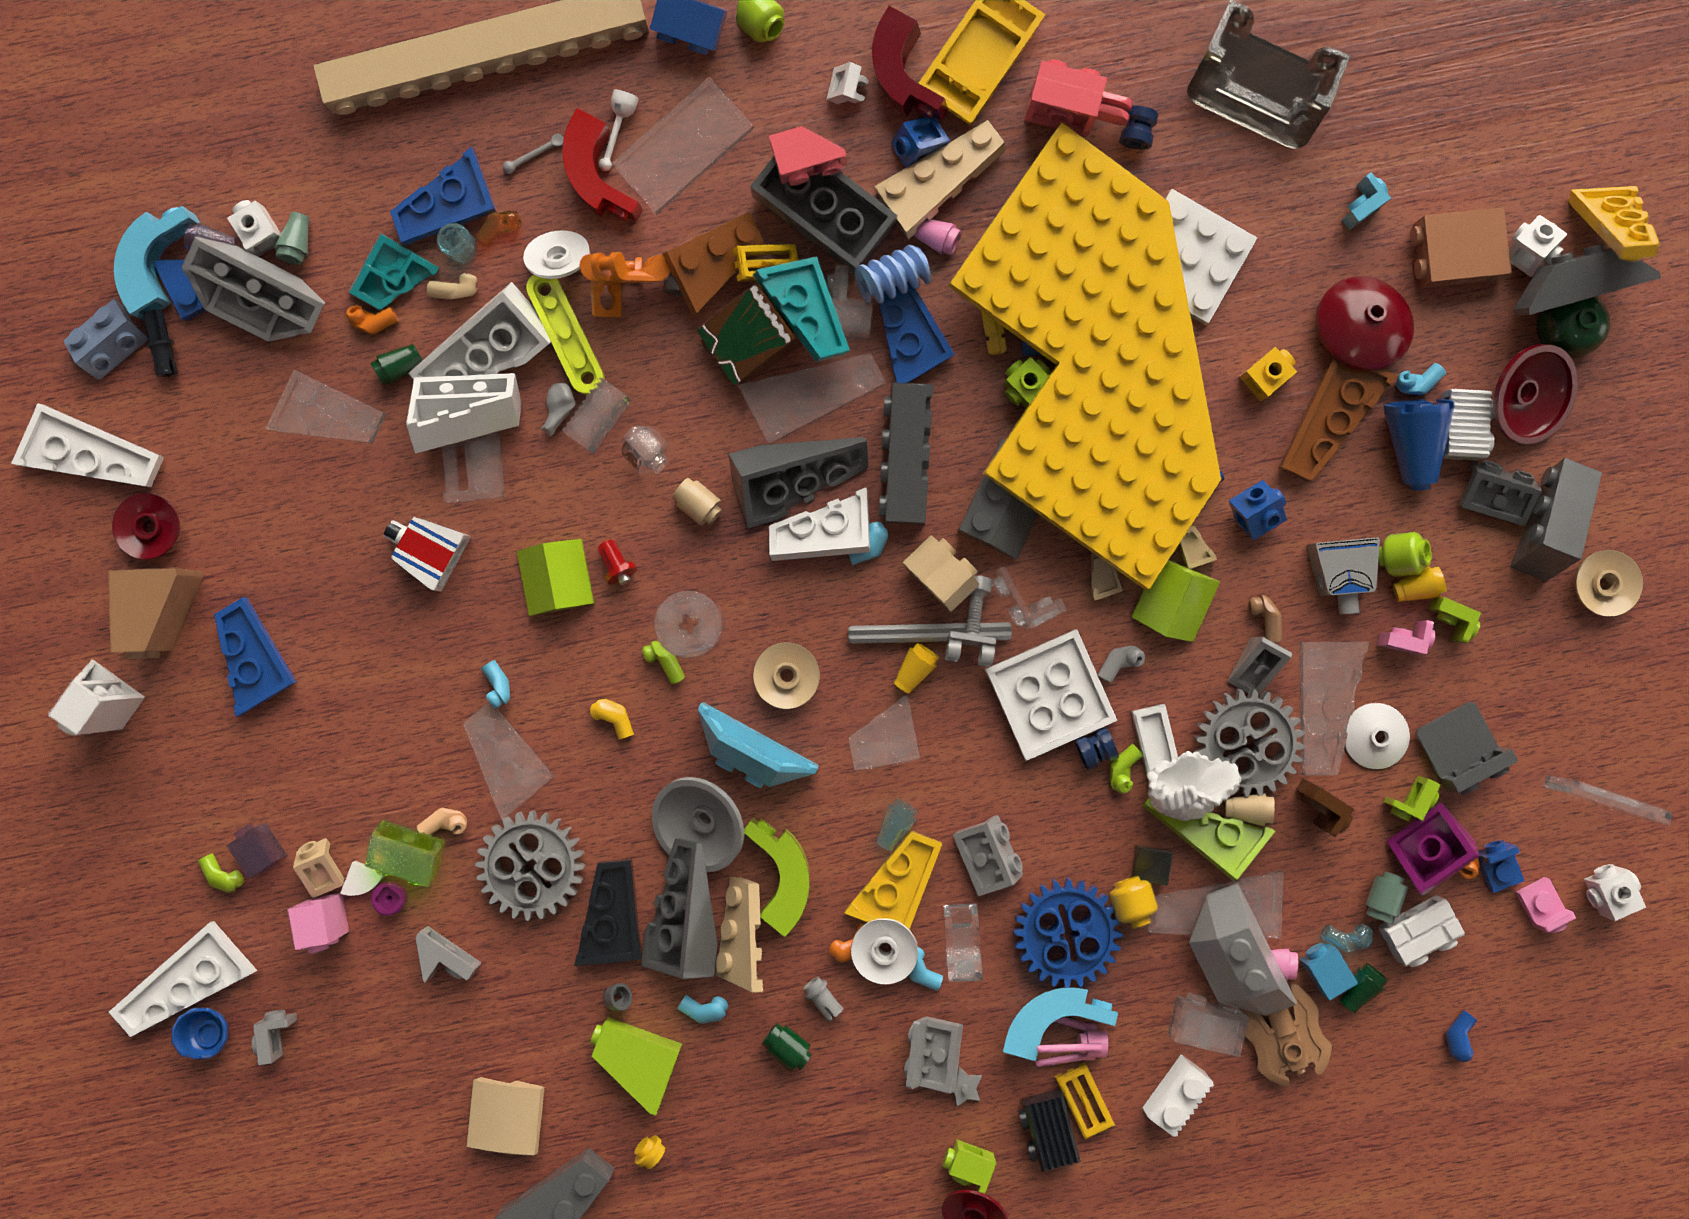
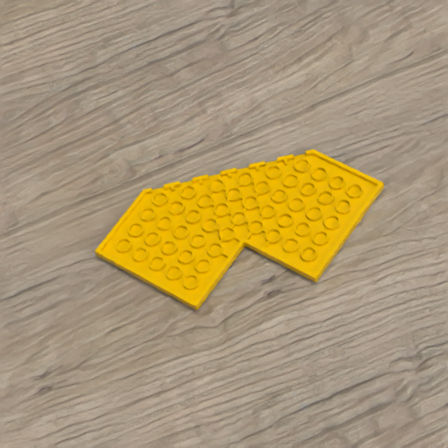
M1061 122L953 277L948 287L1056 364L983 472V475L1144 590L1150 589L1221 481L1219 464L1169 201Z

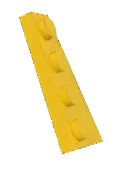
M1637 186L1571 190L1568 203L1621 259L1638 261L1641 258L1656 257L1659 241L1653 226L1647 224L1649 216L1647 211H1642L1643 201L1641 197H1637Z

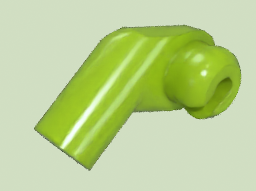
M213 853L197 860L210 886L226 893L235 892V888L243 886L244 878L241 872L238 870H234L231 873L222 871Z

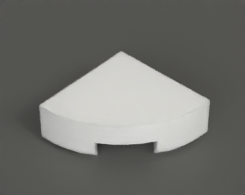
M354 861L351 864L340 894L349 896L364 894L380 884L386 872Z

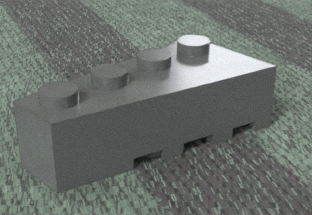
M893 383L891 397L884 396V416L890 417L889 430L883 429L882 449L888 450V463L881 462L880 482L887 483L886 496L880 495L879 515L885 516V523L925 525L927 470L930 457L928 438L932 422L930 399L933 397L934 384Z

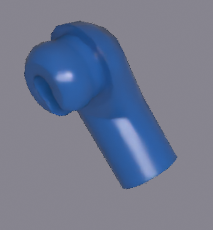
M1465 1010L1460 1013L1445 1034L1451 1056L1460 1062H1468L1473 1058L1474 1052L1470 1045L1468 1032L1478 1021Z

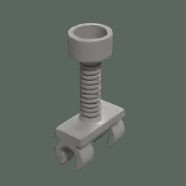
M974 575L980 585L970 593L966 633L953 631L949 633L945 660L957 662L960 658L962 644L980 647L978 665L990 667L993 664L996 638L979 636L983 598L991 594L992 580L984 576Z

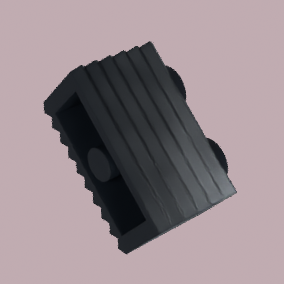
M1060 1088L1022 1098L1024 1109H1020L1018 1112L1023 1130L1030 1129L1032 1141L1026 1142L1032 1163L1038 1161L1041 1171L1044 1172L1061 1166L1079 1163L1078 1149L1064 1096Z

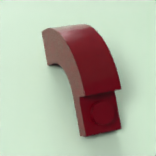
M889 5L878 23L872 44L873 67L880 86L893 107L906 117H908L914 107V110L927 119H931L933 116L942 121L948 112L946 99L915 82L906 73L907 58L921 35L918 22Z

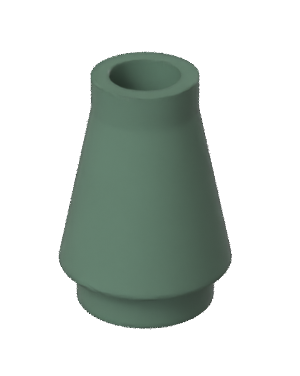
M297 212L290 213L289 219L274 246L277 250L275 256L279 260L289 264L301 265L303 260L308 257V228L310 222L308 216Z

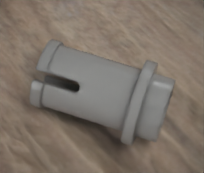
M815 977L804 986L803 990L806 992L804 996L806 999L812 1000L826 1021L832 1020L831 1015L833 1014L834 1017H837L842 1012L843 1007L826 987L827 981L821 980L820 977Z

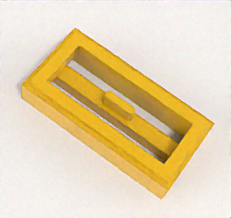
M795 244L736 246L732 249L733 256H737V261L734 263L735 269H739L740 273L737 275L738 282L757 281L753 276L755 271H748V268H767L798 261ZM789 254L790 258L746 260V255Z
M1085 1062L1079 1064V1067L1067 1070V1073L1063 1075L1060 1073L1055 1076L1085 1139L1115 1125ZM1084 1075L1105 1121L1099 1123L1078 1076ZM1072 1080L1093 1124V1127L1087 1129L1066 1085V1082Z

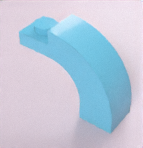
M183 206L167 210L163 213L161 219L145 212L128 227L118 244L114 259L116 288L129 314L141 320H144V312L155 309L162 310L172 304L159 282L158 271L153 262L160 260L162 253L169 245L202 226L196 215Z
M1069 987L1045 992L1027 1003L1017 1014L1009 1028L1003 1052L1036 1061L1038 1055L1037 1047L1040 1046L1043 1033L1055 1020L1065 1016H1080L1115 1026L1118 1012L1111 1010L1112 1003L1093 998L1092 1004L1085 1003L1087 989Z

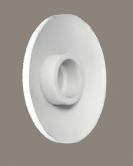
M553 231L535 238L526 247L523 258L526 268L532 274L548 279L562 278L580 270V260L584 255L590 254V248L586 239L580 234L571 231Z
M1370 703L1357 708L1348 717L1343 728V743L1348 755L1356 763L1366 768L1383 769L1394 765L1404 756L1409 745L1410 733L1406 720L1400 712L1386 704ZM1378 731H1383L1385 734V739L1381 743H1378L1375 739Z
M881 918L864 924L857 931L851 946V956L856 969L863 977L878 984H893L905 979L913 971L918 958V946L914 935L905 925L896 920ZM880 944H890L892 948L891 951H882L880 949Z

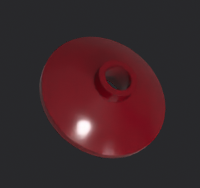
M139 493L130 496L119 505L113 517L112 531L116 543L125 553L139 559H154L164 555L174 546L180 532V520L176 509L167 499L152 493ZM151 521L155 523V530L152 533L147 530V525Z
M974 1190L954 1191L945 1198L942 1205L944 1219H1008L1005 1210L996 1200Z

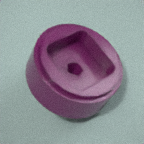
M396 881L381 883L373 890L371 895L373 908L379 914L385 916L398 913L407 902L406 889Z

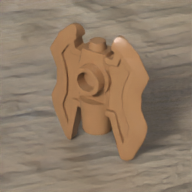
M1297 984L1290 986L1297 1001V1005L1292 1006L1293 1019L1288 1008L1267 1015L1271 1026L1269 1027L1261 1014L1243 1009L1244 1036L1254 1045L1258 1055L1257 1070L1271 1082L1281 1086H1288L1290 1084L1289 1077L1285 1075V1071L1289 1070V1072H1294L1296 1075L1306 1072L1305 1068L1309 1066L1308 1063L1311 1062L1314 1064L1312 1068L1315 1073L1321 1075L1330 1061L1332 1044L1322 1034L1320 1029L1317 1005Z

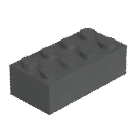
M773 156L750 186L752 197L854 276L856 268L859 265H866L897 224L898 215L841 171L829 176H823L822 173L809 176L808 181L799 185L782 184Z

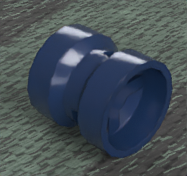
M1132 106L1131 111L1127 112L1129 120L1126 127L1121 131L1119 142L1123 146L1132 149H1150L1154 138L1151 133L1152 128L1156 126L1159 114L1149 107Z
M1106 727L1096 731L1095 735L1090 738L1083 736L1075 740L1078 753L1088 771L1098 767L1099 762L1104 760L1110 762L1119 758L1116 745Z

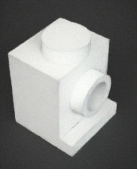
M245 200L236 204L232 208L234 214L227 219L241 239L245 250L259 257L274 248L281 233L265 207L256 200L252 203L249 200ZM254 222L252 227L246 228V226Z

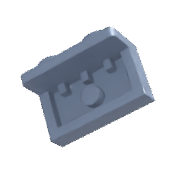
M113 299L107 305L99 308L83 325L75 328L63 341L74 362L93 377L100 380L148 340V337L133 324L123 305Z

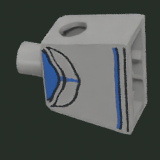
M1379 537L1307 545L1320 596L1337 595L1339 615L1360 613L1358 593L1375 592L1380 545Z

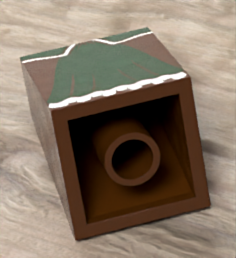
M754 283L697 330L702 338L701 343L709 354L714 355L720 364L722 375L727 381L732 382L734 386L749 382L803 345L759 283Z

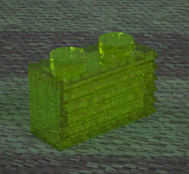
M382 820L370 836L364 866L375 870L379 875H392L407 880L412 886H425L429 888L439 872L445 840L443 838L438 839L437 836L432 837L431 834L426 835L424 832L419 833L418 830L413 831L412 828L407 829L406 826L401 827L399 824L394 825L393 822L388 823L387 820Z

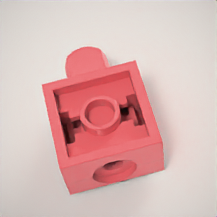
M1041 60L1024 121L1057 129L1062 122L1080 136L1088 137L1096 119L1116 125L1127 124L1129 120L1127 112L1131 111L1133 102L1130 98L1104 92L1107 77L1100 76V73L1096 70L1089 68L1077 70L1067 67L1066 63L1059 60H1049L1048 62Z

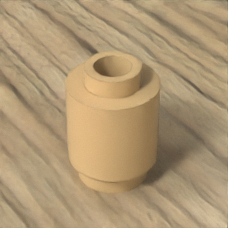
M686 478L672 495V499L677 502L676 506L700 526L705 522L711 525L722 512V509L719 507L721 500L697 480L693 482L690 478Z

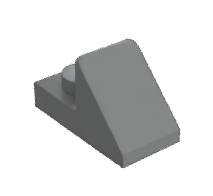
M429 926L419 931L416 935L424 983L433 977L441 964L446 966L445 970L451 976L457 979L464 978L465 980L472 977L482 964Z

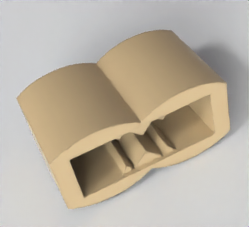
M931 535L902 563L926 589L952 612L980 585L974 577L978 571L967 559L963 558L961 561L953 556L956 550L944 538L937 541Z

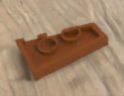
M750 211L662 253L692 315L696 314L738 270L735 269L734 263L737 261V256H733L732 249L736 246L762 245L764 242Z

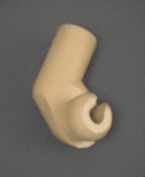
M461 274L459 284L430 281L427 285V294L432 298L448 300L471 297L478 289L476 288L477 278L471 274Z

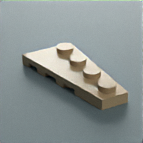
M987 120L875 186L876 193L883 204L898 215L897 224L909 240L917 232L916 228L925 219L929 221L939 212L938 207L949 197H956L962 191V185L971 177L976 178L1006 151L1005 142Z

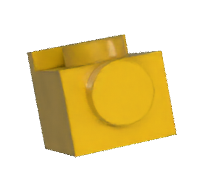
M1274 347L1239 377L1258 400L1262 401L1297 373L1293 368L1296 362L1287 350L1282 349L1279 351ZM1270 365L1278 371L1277 376L1269 372Z

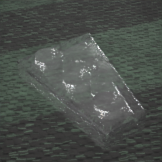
M293 370L265 429L373 444L387 414Z
M489 702L463 723L502 821L555 777L498 709L493 708Z

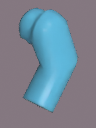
M1433 363L1422 375L1403 371L1399 374L1396 385L1404 394L1425 395L1446 375V371L1437 363Z
M872 522L869 525L870 552L849 554L852 565L881 555L888 540V531L883 523Z
M685 995L677 1009L696 1022L704 1024L722 1020L726 1016L725 1011L728 1009V1002L724 998L716 996L711 1003L702 1005L688 995Z

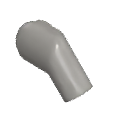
M1132 645L1115 648L1109 653L1097 675L1112 683L1120 668L1140 667L1145 661V654L1138 647Z

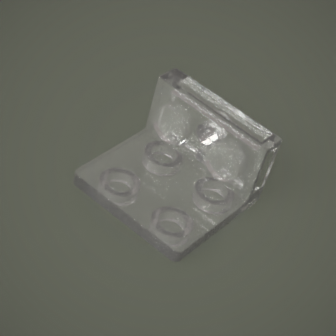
M1005 566L993 572L996 579L992 580V584L999 597L1003 598L1006 596L1012 608L1007 611L1016 627L1022 626L1024 630H1031L1067 610L1061 598L1052 600L1048 596L1029 605L1028 607L1031 611L1029 612Z

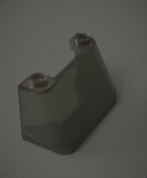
M1229 0L1187 88L1189 98L1197 105L1289 148L1305 146L1330 110L1350 56L1331 47H1322L1317 49L1308 61L1250 33L1255 21L1254 14L1246 6L1234 0Z

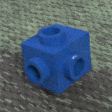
M1263 480L1229 500L1235 522L1252 540L1257 539L1287 521L1284 506L1287 503L1283 494L1277 488L1272 489Z

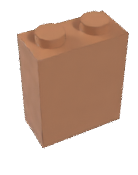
M1504 207L1424 215L1413 223L1410 239L1412 246L1416 247L1417 260L1414 263V274L1416 279H1419L1420 289L1498 281L1511 274Z

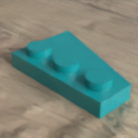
M817 257L762 268L753 273L754 278L815 362L842 356L850 351Z

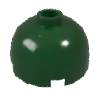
M1596 296L1545 310L1537 319V336L1541 344L1560 347L1572 359H1578L1598 349L1606 340L1610 330V314L1605 304Z

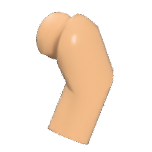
M440 808L417 825V829L426 839L440 828L453 831V834L458 835L466 830L467 818L460 811Z

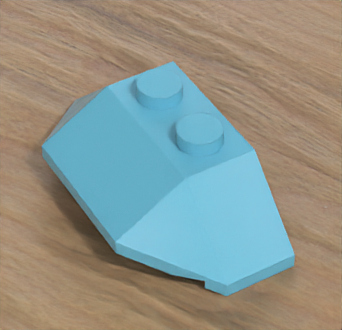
M705 702L701 703L698 707L710 754L717 758L715 764L730 772H733L734 768L746 774L744 779L759 788H762L763 784L771 787L816 773L819 767L818 764Z

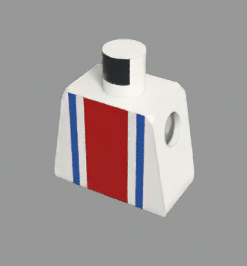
M416 517L411 519L408 527L392 520L383 534L384 538L397 544L391 558L429 589L441 592L471 539V536Z

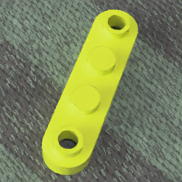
M533 274L527 282V293L572 386L584 395L597 393L604 385V373L561 283L557 278H541ZM549 285L551 287L550 293L548 295H541V288ZM587 373H591L594 376L593 382L590 384L583 383V377Z

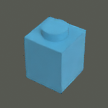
M1319 943L1310 947L1306 951L1307 955L1299 959L1319 993L1329 1001L1358 984L1339 950L1329 943Z

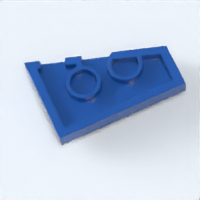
M907 282V293L902 294L895 287L896 296L891 299L884 291V302L879 304L896 383H910L955 356L919 293L909 282Z
M242 597L214 614L222 654H225L229 671L227 678L229 688L232 687L236 704L233 707L236 717L244 715L297 683L248 598Z

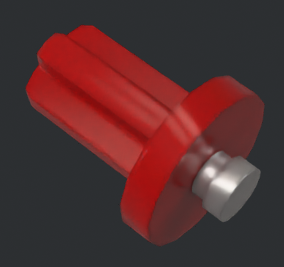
M613 539L602 542L597 550L609 571L605 575L607 583L610 585L620 583V585L627 584L631 581L630 576L637 571L635 563L625 561Z

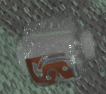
M637 425L624 435L622 439V455L639 474H649L651 472L658 474L667 467L671 447L669 442L656 428L649 425L643 427Z

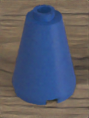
M1425 399L1390 402L1389 405L1384 404V414L1403 484L1410 485V490L1431 489V484L1438 482L1455 408L1453 400L1436 399V404L1434 405L1433 402L1425 401Z

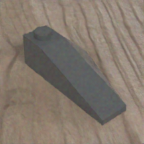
M865 437L759 445L728 454L733 486L747 528L779 520L788 514L787 509L803 500L805 503H808L815 499L813 494L828 485L835 487L869 467L868 447Z

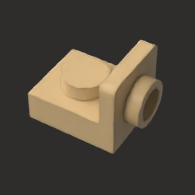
M327 838L318 842L310 841L301 846L296 852L293 869L312 898L344 884V877L329 854L330 843Z

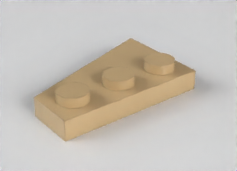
M730 877L729 887L725 895L726 908L724 921L721 924L720 949L716 958V976L750 992H763V980H757L756 961H762V950L757 948L755 930L761 925L759 884L742 877Z

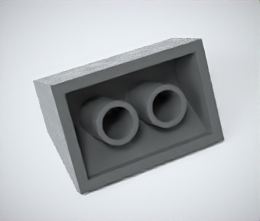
M1002 438V439L999 441V443H998V445H997V447H996V449H995V451H994V453H993V455H992V457H991V460L993 459V457L995 456V454L998 452V450L1000 449V447H1001L1002 444L1004 443L1005 439ZM983 475L957 532L1017 560L1038 513Z

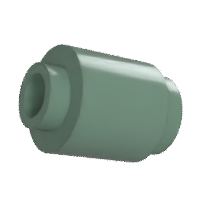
M1384 871L1382 877L1375 875L1365 904L1368 906L1366 914L1392 924L1395 916L1399 917L1409 888L1403 885L1404 878Z

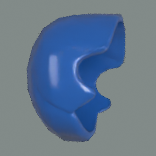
M210 1008L191 1009L179 1016L172 1027L171 1042L182 1057L198 1060L210 1059L212 1056L219 1054L229 1040L228 1022L220 1012Z

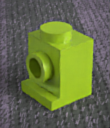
M956 1139L953 1149L947 1148L942 1161V1167L948 1169L949 1175H952L954 1181L965 1186H971V1183L976 1184L978 1192L986 1193L996 1166L994 1153Z

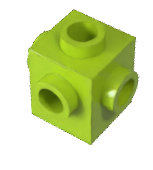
M1029 357L1024 363L1018 359L1005 372L1008 378L1003 384L1007 389L1004 393L1016 406L1022 404L1027 409L1051 371L1039 359L1035 362ZM1024 380L1030 381L1032 386L1027 385Z

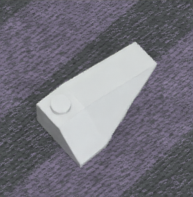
M511 282L408 374L413 379L420 377L498 374V372L508 368L526 364L551 341L534 306Z

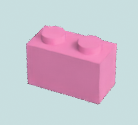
M337 893L310 898L288 909L295 950L307 948L308 953L329 949V945L339 943V937L349 932L343 894Z

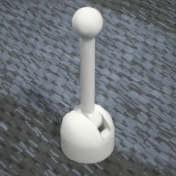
M614 89L611 97L610 106L616 115V119L604 158L599 161V168L602 171H609L611 169L612 163L610 159L622 119L634 113L639 101L637 96L622 90Z

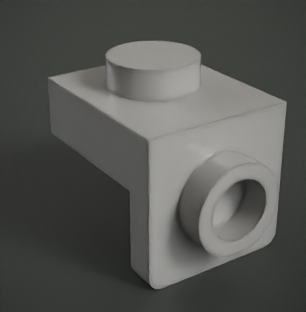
M285 1010L267 1012L264 1014L265 1018L253 1025L252 1051L254 1055H257L258 1065L271 1064L283 1055L280 1028L288 1027L296 1022L297 1013L286 1014Z

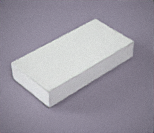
M1165 704L1131 711L1140 751L1143 754L1142 759L1146 775L1154 769L1155 765H1160L1161 761L1171 762L1177 759L1178 755Z

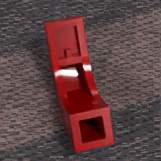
M576 108L566 128L562 149L564 168L571 185L582 202L598 216L602 217L609 206L608 211L617 218L626 221L627 217L637 222L643 211L640 203L606 184L598 174V158L611 134L607 124Z

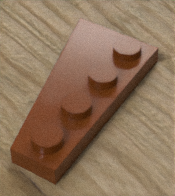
M1331 356L1279 469L1306 482H1311L1339 449V446L1346 437L1359 425L1365 414L1378 402L1384 391L1392 385L1398 375L1385 369L1377 371L1356 370L1342 364Z

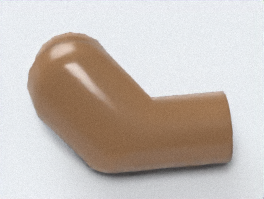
M1259 595L1258 598H1250L1248 601L1249 612L1253 615L1261 614L1265 620V638L1271 642L1281 641L1282 615L1270 598L1265 595Z

